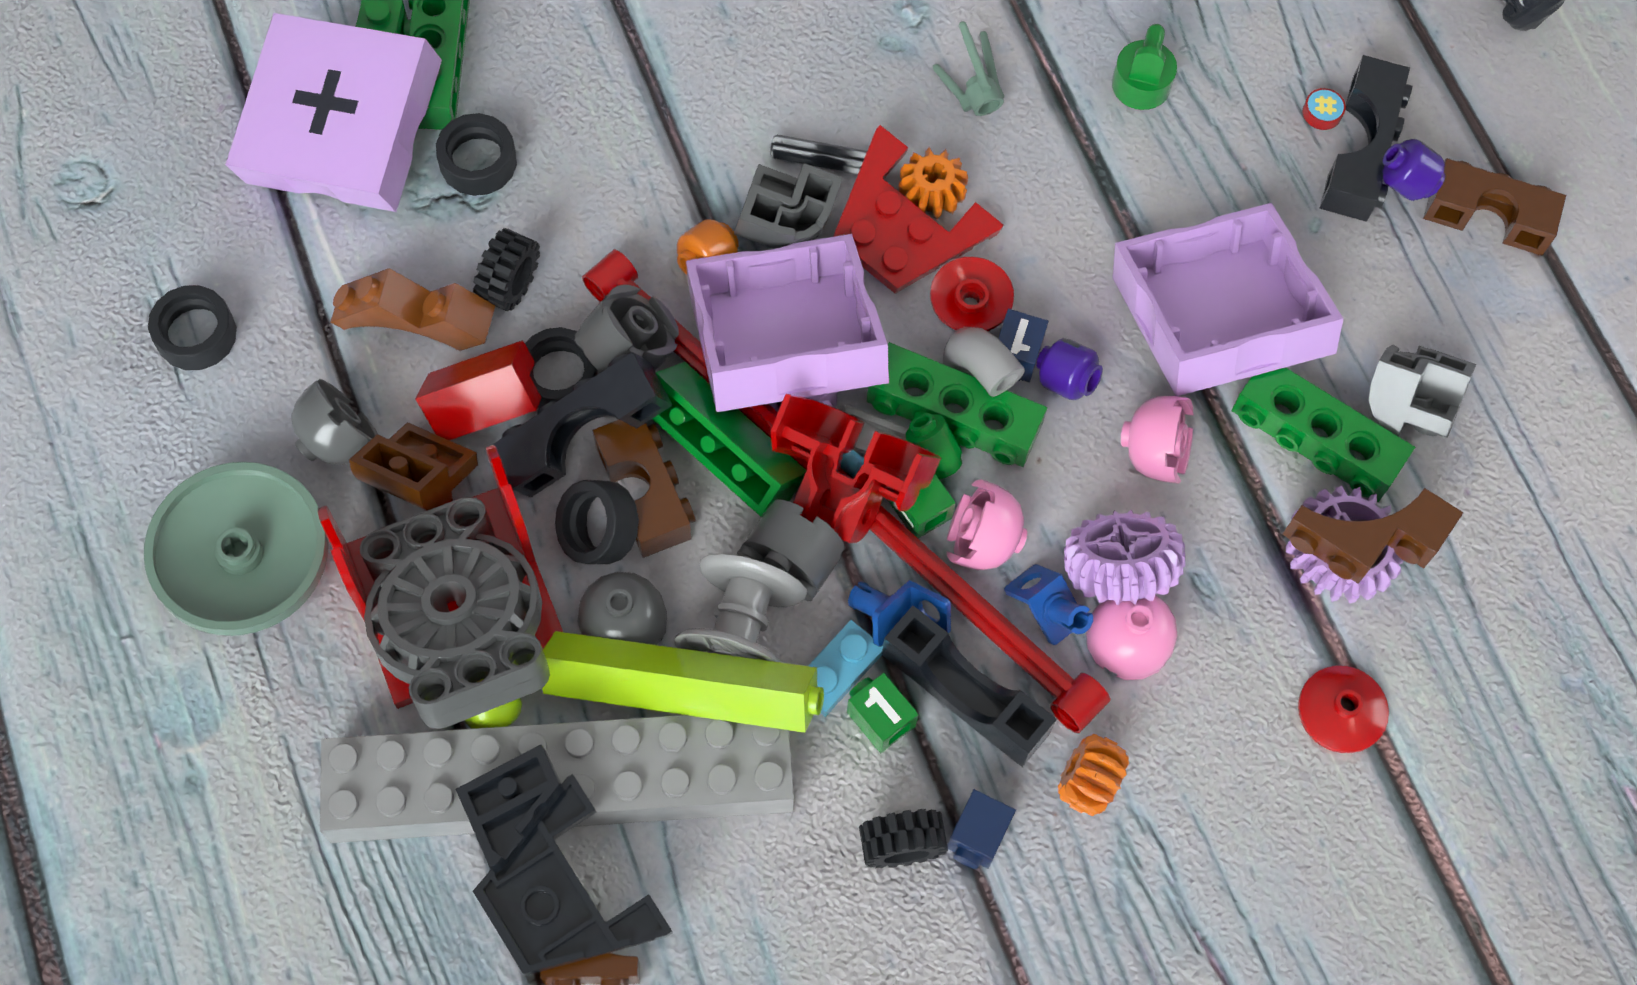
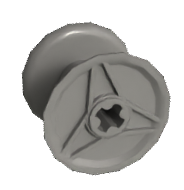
M712 554L700 559L701 574L712 585L725 592L722 603L718 604L713 614L717 618L714 629H685L675 636V646L681 649L781 662L771 651L757 644L760 631L767 630L769 620L765 617L768 606H795L805 600L807 589L798 579L787 572L751 558L729 554Z

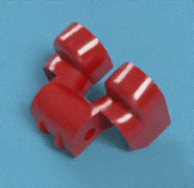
M786 393L770 430L772 452L788 454L808 462L807 471L793 502L804 508L800 516L812 523L816 517H819L842 540L848 543H857L870 530L883 497L895 502L898 511L906 512L915 504L920 490L927 488L931 484L942 458L916 444L879 431L874 432L864 455V464L854 479L840 473L843 454L853 451L865 423L844 411L822 402Z

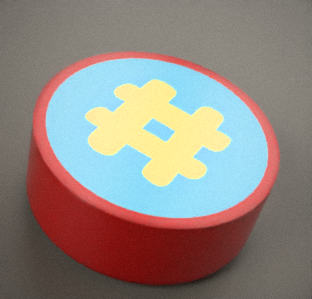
M1328 88L1316 89L1308 95L1304 103L1303 117L1310 126L1319 130H1329L1340 123L1346 110V104L1342 96L1336 91Z

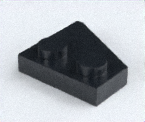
M541 744L455 789L489 868L494 873L502 870L564 791L553 764Z

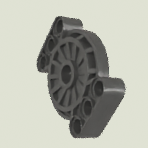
M474 497L457 499L375 530L362 540L360 554L374 581L367 597L364 615L367 637L381 664L396 678L410 684L409 694L425 725L436 729L445 728L534 693L545 686L550 677V670L542 646L535 637L541 621L542 599L534 571L524 555L511 544L495 537L487 510L481 500ZM524 577L527 578L530 586L522 583ZM456 601L458 609L449 612L447 604ZM378 633L381 634V635H384V637H383V639H382V641H381L380 644H379Z

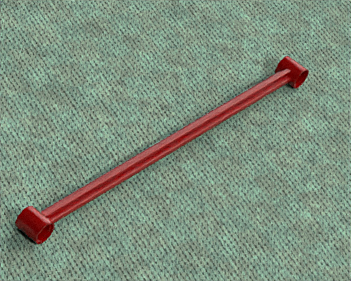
M613 249L582 276L584 285L599 302L617 286L631 285L640 288L634 282L638 279L635 267L624 254L616 249ZM642 289L637 293L648 300L651 299ZM675 319L679 335L675 338L677 347L673 352L710 384L701 342ZM763 404L739 408L747 418L771 438L770 430L778 413L771 405ZM791 456L807 470V461ZM840 469V473L848 476L844 471ZM880 505L870 531L941 596L947 598L953 607L1055 699L1049 705L1055 718L1068 730L1079 734L1110 702V697L1106 690L1095 679L1085 673H1080L1073 680Z

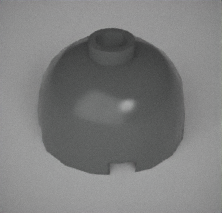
M323 379L316 380L306 388L295 403L291 415L292 428L299 438L295 442V446L310 461L319 458L328 464L345 465L349 463V459L378 433L362 411L357 415L348 406L351 400Z
M614 572L601 576L588 586L580 600L577 622L581 635L657 645L660 639L662 641L666 633L667 611L662 595L648 579L631 572Z

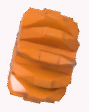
M928 147L924 157L913 152L909 164H903L900 170L901 181H899L898 191L923 212L932 211L938 220L942 215V209L953 214L957 209V203H962L965 200L967 193L965 186L968 182L967 171L961 170L962 163L960 158L948 160L949 154L946 149L940 155H934L933 151Z
M1096 734L1082 739L1078 748L1073 750L1072 756L1066 762L1065 770L1060 775L1061 781L1058 785L1060 799L1068 803L1072 809L1080 813L1085 812L1090 816L1105 811L1108 803L1113 802L1116 792L1121 789V782L1127 775L1126 768L1129 764V757L1126 755V750L1117 746L1118 743L1107 737L1102 738Z

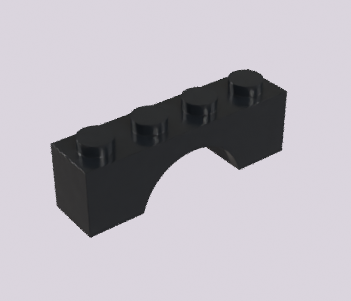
M1366 55L1362 56L1352 77L1346 101V111L1356 117L1364 127L1368 137V145L1356 152L1337 155L1328 173L1319 209L1367 222L1375 207L1382 208L1389 187L1382 183L1383 157L1391 147L1392 141H1398L1403 129L1405 118L1398 116L1400 108H1406L1413 86L1406 84L1410 67Z
M631 352L630 354L614 358L608 364V368L595 377L578 382L573 387L572 392L559 401L543 405L537 411V415L524 424L515 425L507 429L502 434V438L492 445H495L512 490L531 498L566 475L565 460L568 446L577 431L586 423L596 418L612 416L635 428H639L673 405L651 363L636 353Z
M912 606L884 638L882 656L1022 768L1050 735L1057 718L1021 690L1005 688L982 674L959 652L952 642L949 633L915 606Z

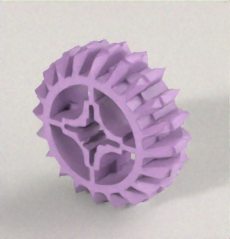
M1342 485L1336 487L1332 495L1324 489L1319 491L1316 499L1312 497L1307 498L1302 504L1323 516L1345 521H1370L1386 517L1391 512V505L1383 506L1381 509L1375 505L1377 494L1371 495L1365 500L1362 498L1359 487L1353 489L1350 496H1348ZM1298 510L1295 511V513H1294L1293 516L1291 517V520H1292V518L1294 517V515L1297 513ZM1290 541L1285 547V553L1296 556L1290 563L1291 569L1304 570L1303 575L1300 577L1301 584L1308 583L1310 580L1314 581L1317 584L1314 587L1315 595L1321 594L1324 589L1330 590L1331 602L1338 601L1342 593H1344L1349 604L1356 602L1360 595L1366 601L1372 599L1377 593L1376 590L1379 592L1387 590L1391 585L1390 581L1392 579L1395 580L1401 572L1399 564L1404 562V560L1396 555L1393 548L1386 545L1377 558L1375 567L1371 568L1360 583L1357 584L1351 579L1347 580L1337 576L1330 570L1327 563L1313 554L1302 553Z
M1114 510L1113 514L1109 516L1097 514L1094 521L1083 520L1081 527L1072 529L1071 537L1066 539V547L1064 548L1065 571L1067 572L1068 579L1072 581L1073 589L1082 590L1084 597L1097 596L1099 603L1114 600L1116 605H1119L1122 601H1131L1136 605L1137 600L1143 598L1153 601L1155 594H1168L1169 587L1179 585V577L1184 574V567L1186 565L1185 544L1182 542V534L1177 533L1176 525L1166 524L1164 517L1151 518L1149 512L1139 515L1134 514L1130 510L1128 513L1119 514Z

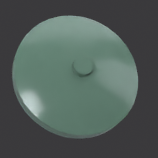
M232 462L202 470L175 487L162 501L151 519L144 543V565L149 583L158 599L170 613L186 625L197 630L216 635L235 636L255 633L270 628L296 612L308 600L321 580L327 562L329 543L319 520L317 511L319 507L310 492L298 480L288 473L269 465L254 462Z

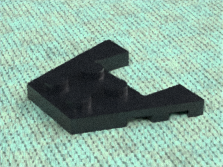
M573 774L563 781L564 791L502 870L496 873L490 870L473 890L477 900L525 976L659 940L673 934V931L649 894L609 921H604L555 842L556 838L597 813Z

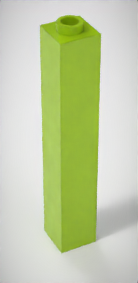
M555 631L543 649L550 670L549 680L542 688L543 694L804 733H806L813 716L820 715L824 702V689L817 685V667Z

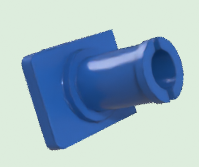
M1035 564L1004 587L1006 595L1028 604L1048 643L1052 645H1057L1072 632L1083 634L1091 628L1093 614L1088 613L1090 611L1088 607L1077 604L1062 574ZM1041 578L1034 586L1021 589L1030 580Z
M910 580L891 596L861 581L858 582V586L855 585L848 597V604L851 608L872 617L873 644L878 647L883 645L884 638L912 606L919 609L946 632H951V602L947 598ZM922 601H928L933 604L939 612L940 618L934 619L929 616L923 608Z

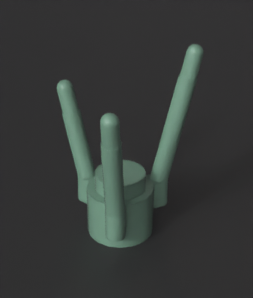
M961 21L959 28L976 75L966 82L967 89L964 93L939 64H934L933 70L959 100L964 112L972 109L976 116H985L998 110L1003 105V98L1005 96L999 85L987 32H980V40L988 75L985 73L966 22Z

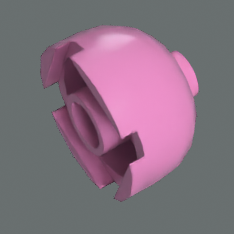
M1157 396L1145 401L1135 411L1132 422H1124L1121 432L1122 447H1128L1131 463L1137 471L1146 477L1162 482L1177 484L1181 482L1177 473L1185 474L1193 439V428L1187 427V424H1185V415L1194 416L1191 399L1177 396Z
M980 479L971 484L978 488L973 496L964 494L958 503L947 536L948 541H955L954 553L946 551L947 557L952 563L975 570L993 569L1001 566L1011 558L1013 553H1019L1022 550L1027 539V529L1023 528L1024 516L1019 502L1004 488Z
M1156 594L1153 601L1143 598L1137 600L1136 605L1131 601H1122L1119 605H1116L1114 600H1107L1100 603L1093 610V623L1086 632L1087 648L1095 663L1102 669L1105 667L1110 672L1116 673V677L1124 680L1145 679L1158 673L1172 656L1177 641L1176 619L1168 604Z

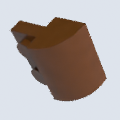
M407 422L389 439L377 434L349 459L353 475L358 480L428 511L453 501L452 490L478 466L477 452Z

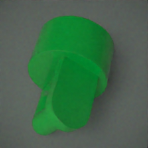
M1160 24L1149 26L1144 40L1134 41L1126 45L1118 55L1112 77V89L1116 97L1128 107L1138 110L1153 109L1163 104L1170 94L1177 73V62L1173 53L1163 45L1165 29Z

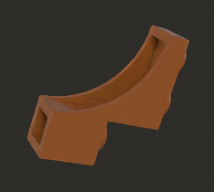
M388 268L342 285L333 299V306L335 308L330 323L343 330L355 327H384L403 330L437 340L458 351L485 344L495 305L457 283L429 291Z

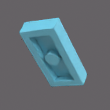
M852 620L845 625L808 665L810 667H817V685L824 689V702L821 714L824 717L832 711L882 656L883 646L878 647L873 644V637Z

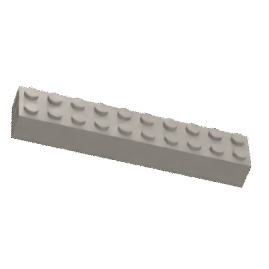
M679 715L321 739L320 832L330 843L475 834L455 789L540 744L546 750L561 784L568 776L573 774L597 812L575 827L793 812L794 807L789 730L696 716Z

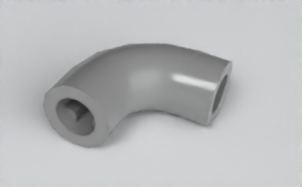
M963 327L956 330L944 348L943 364L975 377L987 393L993 397L1011 388L1025 372L1024 367L1012 352L997 337L982 328Z

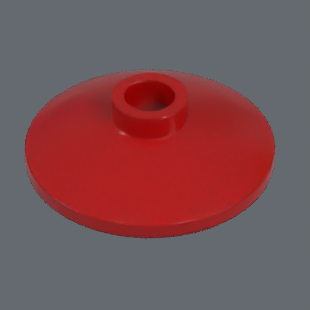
M961 257L948 262L936 273L931 284L930 301L938 318L950 328L958 330L963 327H975L990 331L1002 324L1008 308L1012 309L1014 289L1009 276L997 264L980 257ZM973 298L978 304L969 305L963 300Z
M1341 665L1321 669L1307 680L1300 692L1298 711L1301 723L1309 736L1328 750L1338 753L1363 751L1376 743L1387 727L1389 708L1385 694L1372 677L1359 669ZM1341 699H1350L1354 703V711L1345 710L1341 705Z

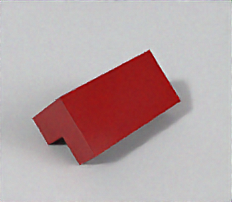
M521 340L428 373L415 399L434 433L447 440H452L537 410L542 397L530 377L535 361L524 341Z

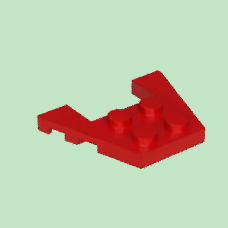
M879 125L874 133L833 237L852 234L862 267L896 294L936 271L946 262L969 252L979 243L997 236L1004 224L975 202L951 231L944 229L884 180L906 155L908 147Z

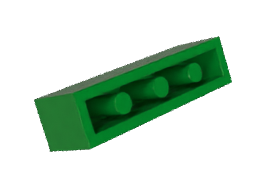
M686 362L656 372L673 405L653 418L656 423L760 517H762L774 500H791L802 483L807 471L788 454L772 452L771 438L739 409L717 412L711 385Z

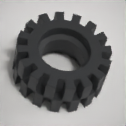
M503 228L502 231L499 230L496 233L495 239L492 238L489 241V249L484 250L482 254L483 261L478 263L476 270L479 273L474 277L473 281L476 284L473 288V293L502 310L512 311L515 308V304L518 305L521 302L522 294L526 295L528 291L527 286L534 279L532 274L533 271L537 270L539 264L536 261L540 257V251H538L540 245L533 239Z
M918 809L915 812L905 810L899 814L893 812L887 814L886 817L872 818L873 820H867L863 822V825L859 826L864 861L867 867L883 868L888 866L893 868L903 864L908 866L914 862L922 863L926 862L927 859H936L939 855H945L948 851L942 813L940 811L937 812V810L931 809L926 811V809Z

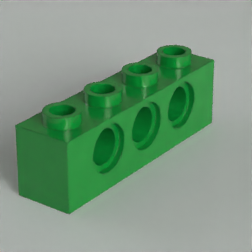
M408 0L412 15L411 19H405L404 35L426 39L432 48H436L434 51L442 60L426 114L418 129L442 130L450 121L457 117L470 0Z
M888 343L889 383L869 386L867 403L872 404L874 409L888 416L896 414L910 421L925 413L942 415L959 446L968 449L975 447L990 453L996 461L1002 464H1016L1024 467L1043 425L1048 407L1007 390L1000 395L990 396L975 377L893 343ZM914 387L921 389L925 394L922 396H911L905 390ZM948 404H957L960 405L964 409V411L960 413H953L948 411L945 408V406ZM996 420L1004 428L998 430L991 429L984 422Z
M1286 367L1252 376L1239 394L1231 410L1247 426L1261 429L1274 437L1276 442L1284 449L1296 451L1311 460L1313 465L1321 472L1335 475L1348 483L1352 490L1360 487L1362 497L1369 498L1371 495L1377 494L1378 503L1416 448ZM1275 405L1287 407L1291 414L1280 412ZM1312 427L1321 428L1327 433L1328 437L1317 435ZM1349 450L1360 452L1365 460L1356 459Z

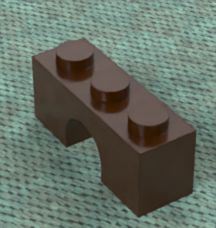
M1445 159V180L1441 188L1429 197L1423 219L1463 231L1476 210H1489L1496 213L1504 222L1505 235L1502 244L1541 256L1545 253L1557 236L1567 195L1552 191L1546 186H1535L1513 179L1507 174L1483 170L1464 161Z
M619 419L593 429L595 447L609 480L616 482L624 478L634 477L645 481L649 485L646 494L635 500L639 517L638 533L635 541L642 558L691 540L690 524L696 522L687 497L679 499L674 486L679 484V480L670 460L663 462L658 449L662 448L663 444L655 424L647 425L645 423L639 428H635Z

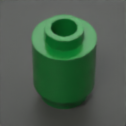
M925 413L911 421L905 438L907 441L927 449L942 458L935 473L938 479L947 478L956 473L962 466V450L944 417L939 414Z

